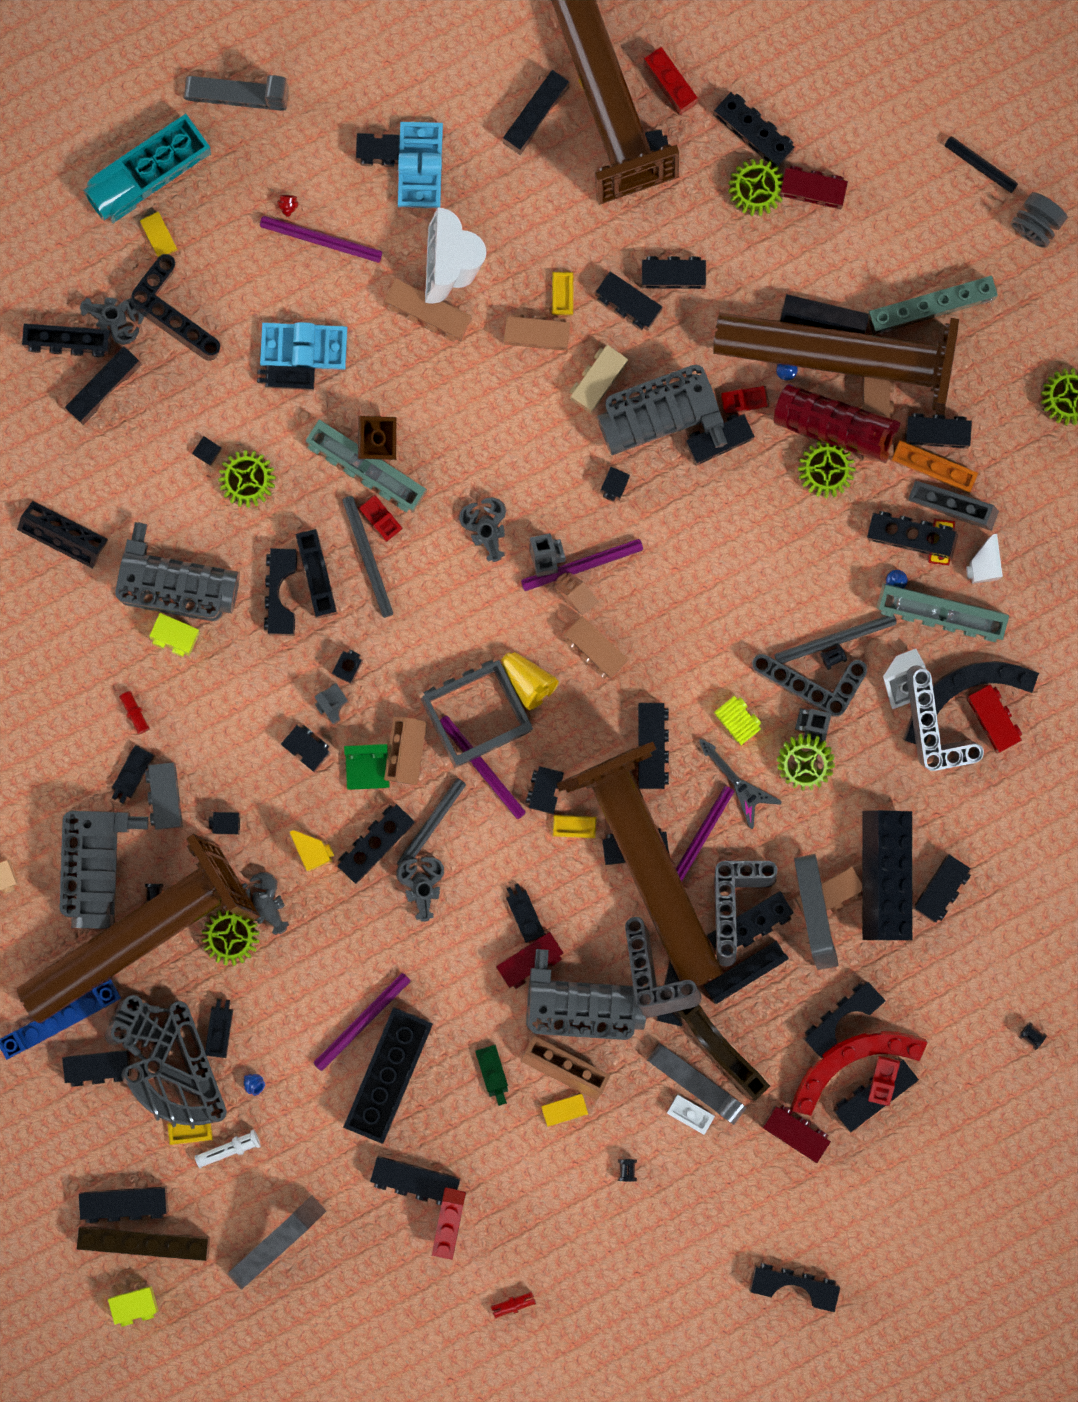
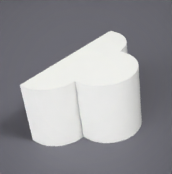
M439 207L428 226L425 303L432 304L443 301L449 295L452 287L462 288L469 285L474 280L486 258V247L482 239L472 232L462 230L459 218L450 210Z

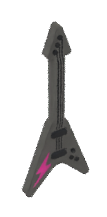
M699 739L704 755L709 756L734 784L750 829H753L756 804L780 805L782 803L781 800L741 780L715 751L716 747Z

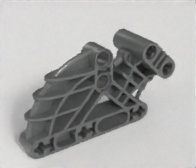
M131 995L121 1000L114 1012L116 1014L112 1016L113 1021L107 1027L105 1039L110 1045L123 1043L122 1045L125 1049H128L142 1060L127 1066L121 1074L123 1082L128 1085L135 1098L148 1111L153 1113L156 1121H159L160 1118L169 1121L173 1127L176 1124L189 1125L191 1129H194L195 1125L222 1121L226 1117V1107L187 1004L177 1001L169 1005L168 1008H160L157 1005L142 1003L141 998L136 995ZM127 1004H132L133 1008L128 1009ZM176 1008L182 1009V1012L179 1015H174L173 1011L176 1010ZM150 1012L167 1013L162 1028L157 1025L159 1019L157 1016L153 1020L149 1018ZM180 1018L181 1020L186 1018V1022L177 1025L176 1022L180 1021ZM182 1026H187L191 1032L198 1051L196 1058L190 1057L180 1033ZM120 1032L121 1036L115 1037L114 1033ZM175 1039L188 1073L164 1063ZM137 1041H143L141 1045L143 1048L147 1046L148 1042L154 1043L148 1059L135 1046ZM201 1059L202 1062L192 1065L191 1062ZM150 1061L157 1064L158 1069L156 1073H151L148 1070L147 1066ZM129 1069H134L137 1072L138 1076L135 1081L128 1078L127 1073ZM204 1069L205 1073L202 1076H197L196 1071ZM148 1079H154L158 1092L151 1086ZM161 1080L175 1087L181 1105L168 1100ZM182 1090L197 1096L200 1106H188ZM216 1099L217 1103H213V1106L212 1104L207 1106V1102H211ZM214 1109H219L220 1111L217 1117L211 1115Z

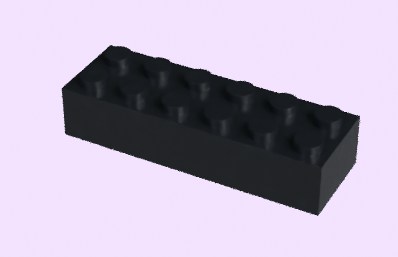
M862 811V940H913L912 811Z
M393 1007L343 1128L384 1144L434 1023Z

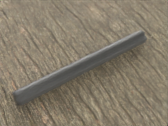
M348 496L342 501L382 616L384 618L393 615V610L353 496Z
M894 615L893 617L884 616L776 653L774 657L776 661L783 664L897 624Z

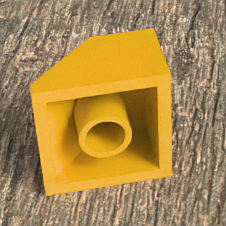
M294 830L290 831L306 871L310 872L333 862L331 857L334 856L330 844H325L321 840Z

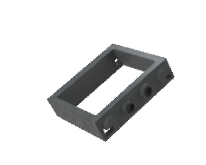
M493 660L485 662L481 665L482 668L477 671L470 669L462 674L463 677L458 680L451 678L443 682L444 686L439 689L432 687L425 691V695L421 698L424 708L454 768L520 738L533 730L499 660L493 662ZM494 672L520 726L456 755L431 702Z

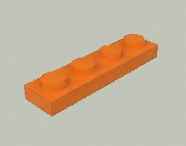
M902 441L898 442L891 459L894 463L967 493L971 492L978 475L973 470Z

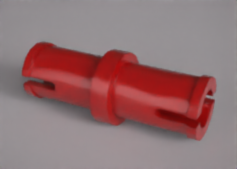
M127 691L121 694L119 698L127 711L126 716L128 719H131L137 734L140 735L150 730L142 714L143 710L138 706L132 692Z
M532 1291L515 1298L511 1296L507 1301L491 1305L492 1311H497L493 1313L495 1319L512 1312L514 1314L518 1313L520 1309L536 1305Z

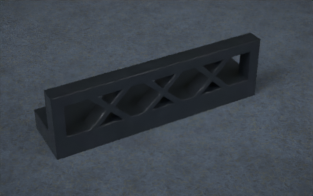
M34 501L30 503L21 515L17 528L18 531L92 569L108 541L107 538ZM32 510L41 513L42 516L36 517L30 513ZM50 521H57L61 526H54ZM74 530L78 532L80 536H73L69 533V531ZM94 540L100 544L98 547L89 544L88 541Z
M776 940L705 984L704 988L714 1004H718L789 958Z

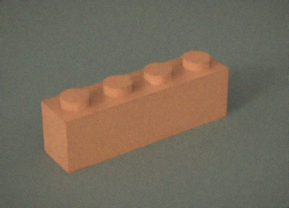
M396 278L384 300L385 305H387L386 309L395 314L401 312L406 315L405 318L416 324L419 321L425 324V328L431 332L436 333L438 330L444 333V338L452 342L456 340L461 342L472 320L471 315L443 301L433 304L425 303V292Z
M863 377V410L890 418V414L894 412V401H890V392H894V381ZM891 443L888 450L889 456H893V443ZM862 456V461H876Z
M536 1036L531 1039L520 1060L596 1101L603 1093L611 1076Z

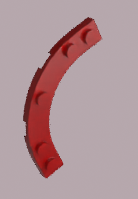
M881 1031V1033L869 1035L863 1033L846 1039L822 1055L823 1058L814 1067H810L796 1091L790 1108L794 1112L812 1116L818 1099L827 1083L848 1064L858 1059L878 1054H891L920 1061L928 1042L924 1038L895 1031Z

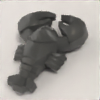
M109 297L105 298L104 305L91 304L90 298H86L80 305L81 315L85 316L90 313L98 319L96 326L100 327V329L107 330V326H109L113 340L121 345L130 344L139 334L138 327L130 334L128 332L133 329V326H126L119 330L120 327L127 323L124 312H127L133 322L136 320L135 314L138 315V324H141L144 320V316L131 306V298L124 300L118 306H114L117 299Z
M491 497L485 498L481 503L492 505L491 508L487 506L483 508L488 513L495 515L493 518L489 515H483L478 523H475L479 515V509H476L473 514L471 511L474 507L478 506V503H471L461 510L459 520L463 528L478 533V535H471L472 541L476 546L484 544L490 553L486 558L488 562H497L502 560L501 557L505 556L504 552L499 551L498 539L505 536V530L503 525L498 527V524L505 518L507 510L505 504L500 499Z
M434 857L421 858L422 862L430 864L429 867L425 864L421 865L430 877L428 878L425 874L418 872L410 879L417 869L415 865L409 869L411 864L417 862V859L410 858L399 864L396 870V878L401 884L411 888V891L406 890L405 893L408 902L415 901L419 909V913L415 915L416 920L426 922L434 916L433 913L429 912L431 899L439 898L440 887L432 888V886L444 876V866L440 860Z
M260 872L253 875L250 882L255 880L261 881V883H255L253 886L266 889V892H254L252 896V903L261 916L255 921L261 924L265 919L270 925L274 926L272 931L274 935L284 933L289 923L288 921L282 922L278 909L283 908L285 905L280 895L275 900L273 899L278 881L274 875L268 872ZM247 883L242 884L244 889L248 886ZM248 888L246 893L251 899V890Z

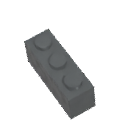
M176 763L148 765L149 770L145 771L146 783H150L151 792L147 793L148 803L153 805V813H150L151 826H155L156 830L183 827Z

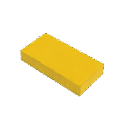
M159 211L140 220L157 257L163 254H171L178 250Z
M552 272V315H573V272Z
M553 815V837L595 838L596 817Z
M582 1093L541 1106L547 1127L588 1115Z
M167 1123L170 1145L213 1140L211 1123L195 1125L194 1129H191L189 1125L176 1124L173 1127L171 1123Z

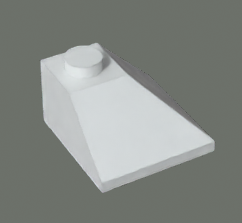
M993 534L986 540L969 562V566L966 567L967 577L971 579L972 584L997 581L1003 577L997 534Z
M917 649L897 655L883 676L892 709L910 703L907 682L908 669L914 665L925 668V664ZM917 673L915 680H921L923 673ZM921 693L918 697V700L921 699L922 696L925 695V693Z

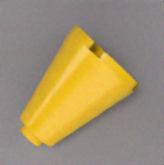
M508 652L501 659V665L511 685L528 710H533L543 703L541 699L546 695L550 697L559 684L555 676L517 652Z

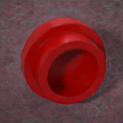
M280 195V200L277 201L278 208L281 209V212L286 217H289L299 204L297 196Z

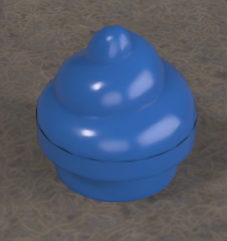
M778 364L776 372L780 379L789 381L795 378L798 368L796 366Z
M893 570L886 577V584L905 588L908 582L906 574L901 570Z
M259 1074L244 1076V1089L248 1094L256 1096L263 1091L265 1082L262 1076Z

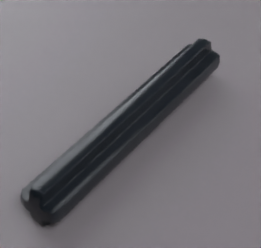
M951 136L946 141V148L1008 192L1012 193L1018 186L1016 181Z

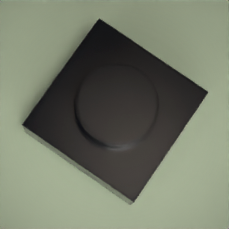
M203 436L192 455L211 466L222 448Z

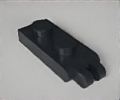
M266 366V370H257L258 375H266V378H257V383L265 384V388L314 390L315 368Z
M136 745L134 746L112 787L115 790L112 799L116 800L121 793L123 795L119 802L124 804L127 797L130 799L133 797L145 771L148 769V765H150L155 755Z
M517 883L515 888L518 893L513 894L511 887H508L506 889L510 896L506 899L525 943L545 935V932L526 889L521 891Z
M217 998L216 1007L212 1006L205 1053L206 1056L227 1058L233 1009H229L230 1000L226 999L225 1008H222V999Z

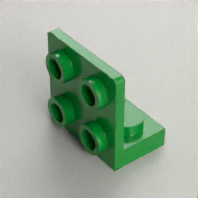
M387 744L344 746L348 790L390 787V781L384 780L388 757Z

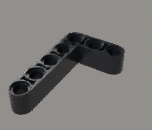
M160 255L133 290L130 299L131 306L207 361L214 360L220 351L219 341L156 296L171 277L175 268V260L171 255ZM166 262L171 268L164 270L159 264ZM155 279L158 281V285L151 286L147 280ZM142 295L146 301L139 303L135 300V297ZM156 307L161 308L163 314L155 315L152 309ZM177 320L181 326L174 328L170 325V321ZM193 332L198 336V339L190 340L187 334ZM212 345L216 351L209 353L204 347Z

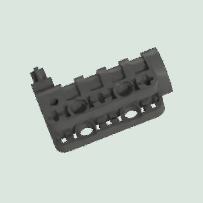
M691 365L612 394L606 399L607 412L597 415L602 435L611 456L702 423L705 433H710L716 448L727 444L722 430L724 427L723 419L705 370L700 365ZM673 378L680 379L679 381L669 384L670 380ZM635 392H636V393H639V394H640V395H638V396H635V397L629 399V397H630V395H631L632 393H635Z
M135 522L132 539H127L115 590L116 597L124 605L211 622L218 621L222 617L223 612L233 613L238 593L240 572L146 555L148 545L144 543L147 524ZM128 591H130L133 595L137 596V599L130 595H127L125 598L123 595L128 594ZM152 594V600L144 603L145 596ZM171 598L175 603L179 604V607H176L177 605L174 603H169L167 606L163 601L169 602ZM189 602H195V607L192 610L187 611V604ZM212 606L215 607L216 610L211 611V614H209L207 610H205L212 609Z
M69 811L63 816L60 911L64 916L71 917V928L107 929L115 924L117 833H129V829L148 830V817L130 816V813ZM75 818L79 820L78 823L71 824V820ZM70 830H78L79 834L70 833ZM76 837L78 845L75 848H71L70 841ZM69 852L78 853V855L70 856ZM70 862H77V866L70 867ZM69 873H76L77 877L69 876ZM74 880L77 884V887L73 892H71L68 887L70 881ZM68 895H73V896H76V895H77V898H76V899H75V898H70V899H69V898H68ZM68 905H75L76 909L68 910Z
M536 949L535 967L530 968L526 1025L533 1033L628 1040L634 1035L635 1030H644L646 1017L642 1015L636 1004L633 986L551 981V970L547 969L549 950ZM538 1018L541 1022L547 1023V1026L545 1024H538L536 1028L532 1023L536 1022ZM562 1019L563 1026L560 1029H554L555 1021ZM581 1021L584 1025L590 1026V1029L588 1027H580L579 1031L576 1027L570 1026L569 1022H572L573 1025H579ZM601 1022H605V1030L602 1032H598V1024ZM613 1025H615V1027L622 1028L623 1025L627 1026V1030H623V1032H620L617 1029H613Z

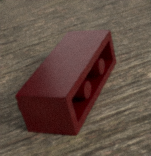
M790 166V168L785 169L780 197L839 210L842 209L848 181L844 180V177L832 175L831 177L823 176L822 172L814 170L809 173L802 171L803 169L797 166Z
M551 932L496 966L509 988L514 986L517 989L526 983L524 979L530 976V968L535 967L536 949L549 950L548 963L551 966L562 960L561 955L564 953Z
M775 1105L762 1128L815 1163H818L831 1143L827 1139L829 1135L819 1128L815 1132L809 1128L811 1123L802 1117H799L797 1120L791 1116L793 1111L783 1105L780 1108Z

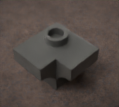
M551 533L530 537L529 551L536 576L541 577L558 573L557 563L565 562L566 560L561 539H552Z
M337 683L315 696L317 700L315 706L321 715L326 713L333 725L340 722L339 712L349 701Z
M800 708L795 730L805 732L804 738H807V734L810 733L811 739L814 740L818 735L819 743L823 740L826 741L831 713Z

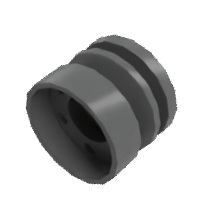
M1032 192L1023 204L1026 211L1019 210L1016 214L1017 217H1014L1010 224L1024 239L1039 247L1046 248L1050 243L1049 239L1052 240L1055 236L1051 228L1059 230L1068 216L1052 200L1039 193Z

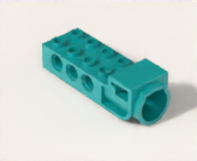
M185 113L94 175L87 182V188L83 190L84 194L100 218L104 221L109 219L113 224L136 209L138 203L211 154V147Z

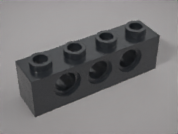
M879 511V514L873 513L867 535L869 541L952 560L958 534L954 531L953 527L942 525L941 528L933 527L931 522L921 520L920 523L912 522V518L900 516L898 519L891 517V513ZM890 525L898 526V530L895 534L891 535L887 533V529ZM912 529H916L919 532L915 539L908 538V533ZM932 534L939 535V541L935 544L928 542Z
M397 804L394 807L389 805L382 813L384 815L383 819L380 822L375 820L367 829L370 832L364 838L360 836L352 844L355 848L350 853L344 852L338 859L340 863L337 867L355 884L416 823ZM393 821L395 823L396 829L393 833L385 832L384 824L386 822ZM375 836L379 837L381 840L380 847L372 849L369 846V840ZM363 852L366 855V861L363 864H357L354 861L356 853Z

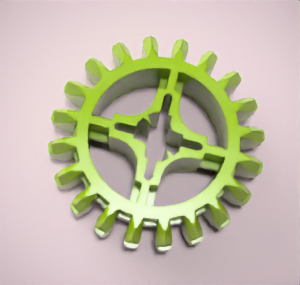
M751 159V166L744 161V169L737 166L736 171L739 174L732 172L731 177L734 180H729L728 185L734 187L728 190L729 194H735L731 197V202L738 200L735 207L738 209L744 206L742 210L744 214L747 209H750V216H754L755 211H758V215L762 216L763 209L767 214H770L769 206L777 209L776 202L781 203L783 200L779 196L783 181H778L783 177V174L775 175L778 167H774L771 170V162L764 166L763 159H760L759 165H756L755 159ZM752 172H760V175L755 179L744 177ZM766 176L773 183L774 193L769 191L770 188L764 183ZM761 180L760 189H758L757 192L755 191L754 195L752 196L754 187L751 186H756V184H758ZM739 183L744 184V187L749 191L747 200L740 192ZM760 196L770 198L763 203H752L755 198Z
M1064 368L1062 376L1056 371L1054 373L1055 378L1049 376L1047 379L1050 384H1043V388L1048 391L1041 392V396L1047 397V399L1041 401V404H1048L1044 412L1052 411L1049 415L1050 419L1056 415L1058 417L1056 423L1059 424L1064 419L1065 426L1069 424L1071 419L1074 426L1077 424L1078 412L1076 413L1075 410L1077 407L1078 390L1073 388L1070 381L1078 383V374L1075 375V368L1070 370V374ZM1063 381V393L1053 397L1055 386ZM1067 391L1069 392L1070 396H1076L1071 400L1072 403L1070 402L1069 398H1063L1068 394ZM1056 404H1064L1069 413L1061 411Z
M820 441L816 443L817 449L810 445L809 450L811 454L804 451L803 455L807 459L800 458L799 463L805 465L798 467V471L804 472V474L799 476V479L806 478L807 480L802 486L806 487L810 484L811 487L808 492L812 493L816 489V497L820 496L821 491L824 492V498H828L829 492H831L833 497H836V489L843 494L844 488L842 485L849 488L850 483L846 479L854 480V476L849 473L856 471V468L849 467V465L855 462L854 459H846L851 453L843 454L844 449L840 448L837 450V446L834 445L829 447V443H825L824 447H822ZM823 453L821 464L809 466L811 460L816 455ZM830 453L837 456L843 466L832 463ZM826 459L827 465H829V468H832L828 473L827 479L826 474L821 470L825 466ZM810 472L819 474L822 477L823 485L815 482ZM844 473L840 482L830 486L833 474Z
M244 450V457H241L240 453L236 452V460L232 456L228 457L231 462L230 465L226 462L222 463L227 470H219V473L225 475V477L218 478V482L225 483L220 486L221 491L228 490L224 494L225 498L232 495L230 503L233 504L238 499V507H242L243 501H246V507L250 508V501H253L254 505L258 506V498L262 502L266 501L263 496L264 493L268 496L272 495L267 488H275V484L269 481L276 480V476L269 475L275 471L273 467L266 468L270 465L269 460L262 463L264 455L261 454L256 459V451H253L251 457H248V451ZM242 463H253L247 470L235 468ZM259 467L264 472L263 485L255 480ZM231 473L239 478L235 492L230 485ZM247 474H251L250 478L252 479L253 483L247 482V484H243L244 480L241 477V475L247 476ZM249 487L259 490L253 495H241Z
M800 733L798 740L792 736L790 738L791 743L784 742L785 748H780V756L777 757V762L780 763L777 765V769L782 771L780 773L781 778L787 777L785 781L787 784L793 781L794 789L801 785L802 791L805 790V786H809V789L812 791L814 784L820 788L822 785L821 781L828 782L827 776H832L833 771L831 769L835 768V763L833 762L835 756L830 754L832 751L831 747H825L827 743L825 740L819 743L818 735L813 740L810 733L807 734V738H803V735ZM802 748H809V749H811V750H809V751H802L801 749H802ZM818 754H820L824 762L821 769L817 767L818 764L815 762ZM791 755L794 756V760L797 762L794 770H792L788 762ZM803 773H810L811 775H810V776H804V775H801V774H803Z
M218 910L217 915L219 918L211 915L210 919L213 923L205 922V926L210 927L209 931L202 930L203 934H208V938H203L202 942H209V945L205 946L204 950L212 949L213 951L209 954V957L212 958L217 954V963L222 958H224V965H228L229 959H231L233 966L236 965V958H239V961L244 963L243 955L245 954L247 958H251L252 955L248 952L249 949L254 952L257 950L256 947L252 946V943L260 942L258 939H253V935L260 934L259 931L253 932L252 928L257 926V923L250 925V919H244L237 914H230L229 910L225 911V915H223ZM231 918L226 931H215L220 922ZM237 920L244 924L248 936L240 935L237 932ZM232 930L235 932L236 937H241V939L232 940L229 944L228 939L225 936H220V934H229ZM213 937L224 941V953L216 947ZM236 942L247 943L242 951L231 955Z

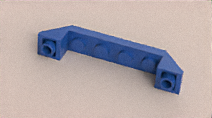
M111 979L94 988L42 1023L33 1021L19 1030L0 1039V1049L6 1060L111 1005L121 999V996Z

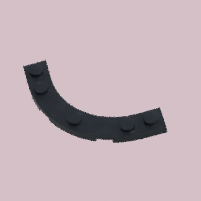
M998 661L972 663L962 666L944 675L933 684L936 714L938 715L944 705L955 695L970 687L981 684H1005L1032 693L1039 673L1018 665ZM926 694L922 696L919 702L925 699ZM928 713L922 716V723L927 721ZM911 716L903 740L916 744L913 718ZM929 735L924 738V743L927 742Z

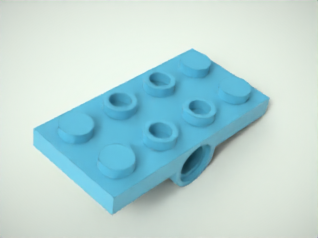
M400 122L398 207L440 208L443 123Z
M304 322L294 324L262 323L260 366L346 370L348 327L315 325Z

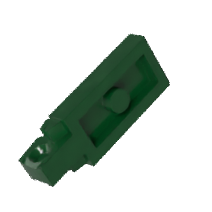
M496 1044L475 1050L487 1092H489L490 1097L496 1096L498 1106L507 1104L504 1092L509 1091L508 1083Z

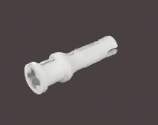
M253 1129L244 1136H235L232 1142L195 1155V1160L198 1167L202 1168L233 1154L242 1155L244 1151L251 1148H260L261 1144L256 1131Z

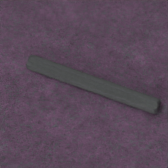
M459 778L455 780L397 862L398 866L404 860L416 857L465 788V782Z

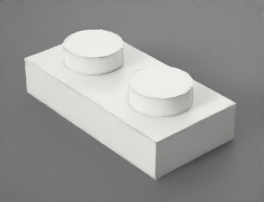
M678 1094L667 1111V1114L705 1135L715 1117Z

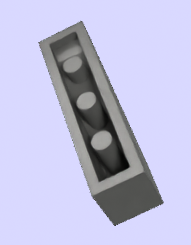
M916 480L908 499L910 502L992 531L999 510L992 504Z

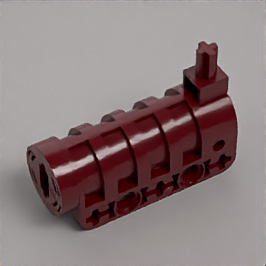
M791 384L786 385L782 390L774 411L775 425L885 464L890 455L888 450L894 434L898 432L901 424L894 419L871 413Z

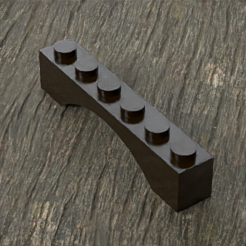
M699 1004L693 1008L672 1012L747 1099L756 1101L770 1087L759 1072L722 1036Z
M80 1226L78 1228L76 1250L206 1261L209 1257L210 1237L141 1233L102 1227Z

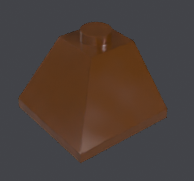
M358 416V459L396 460L397 417Z

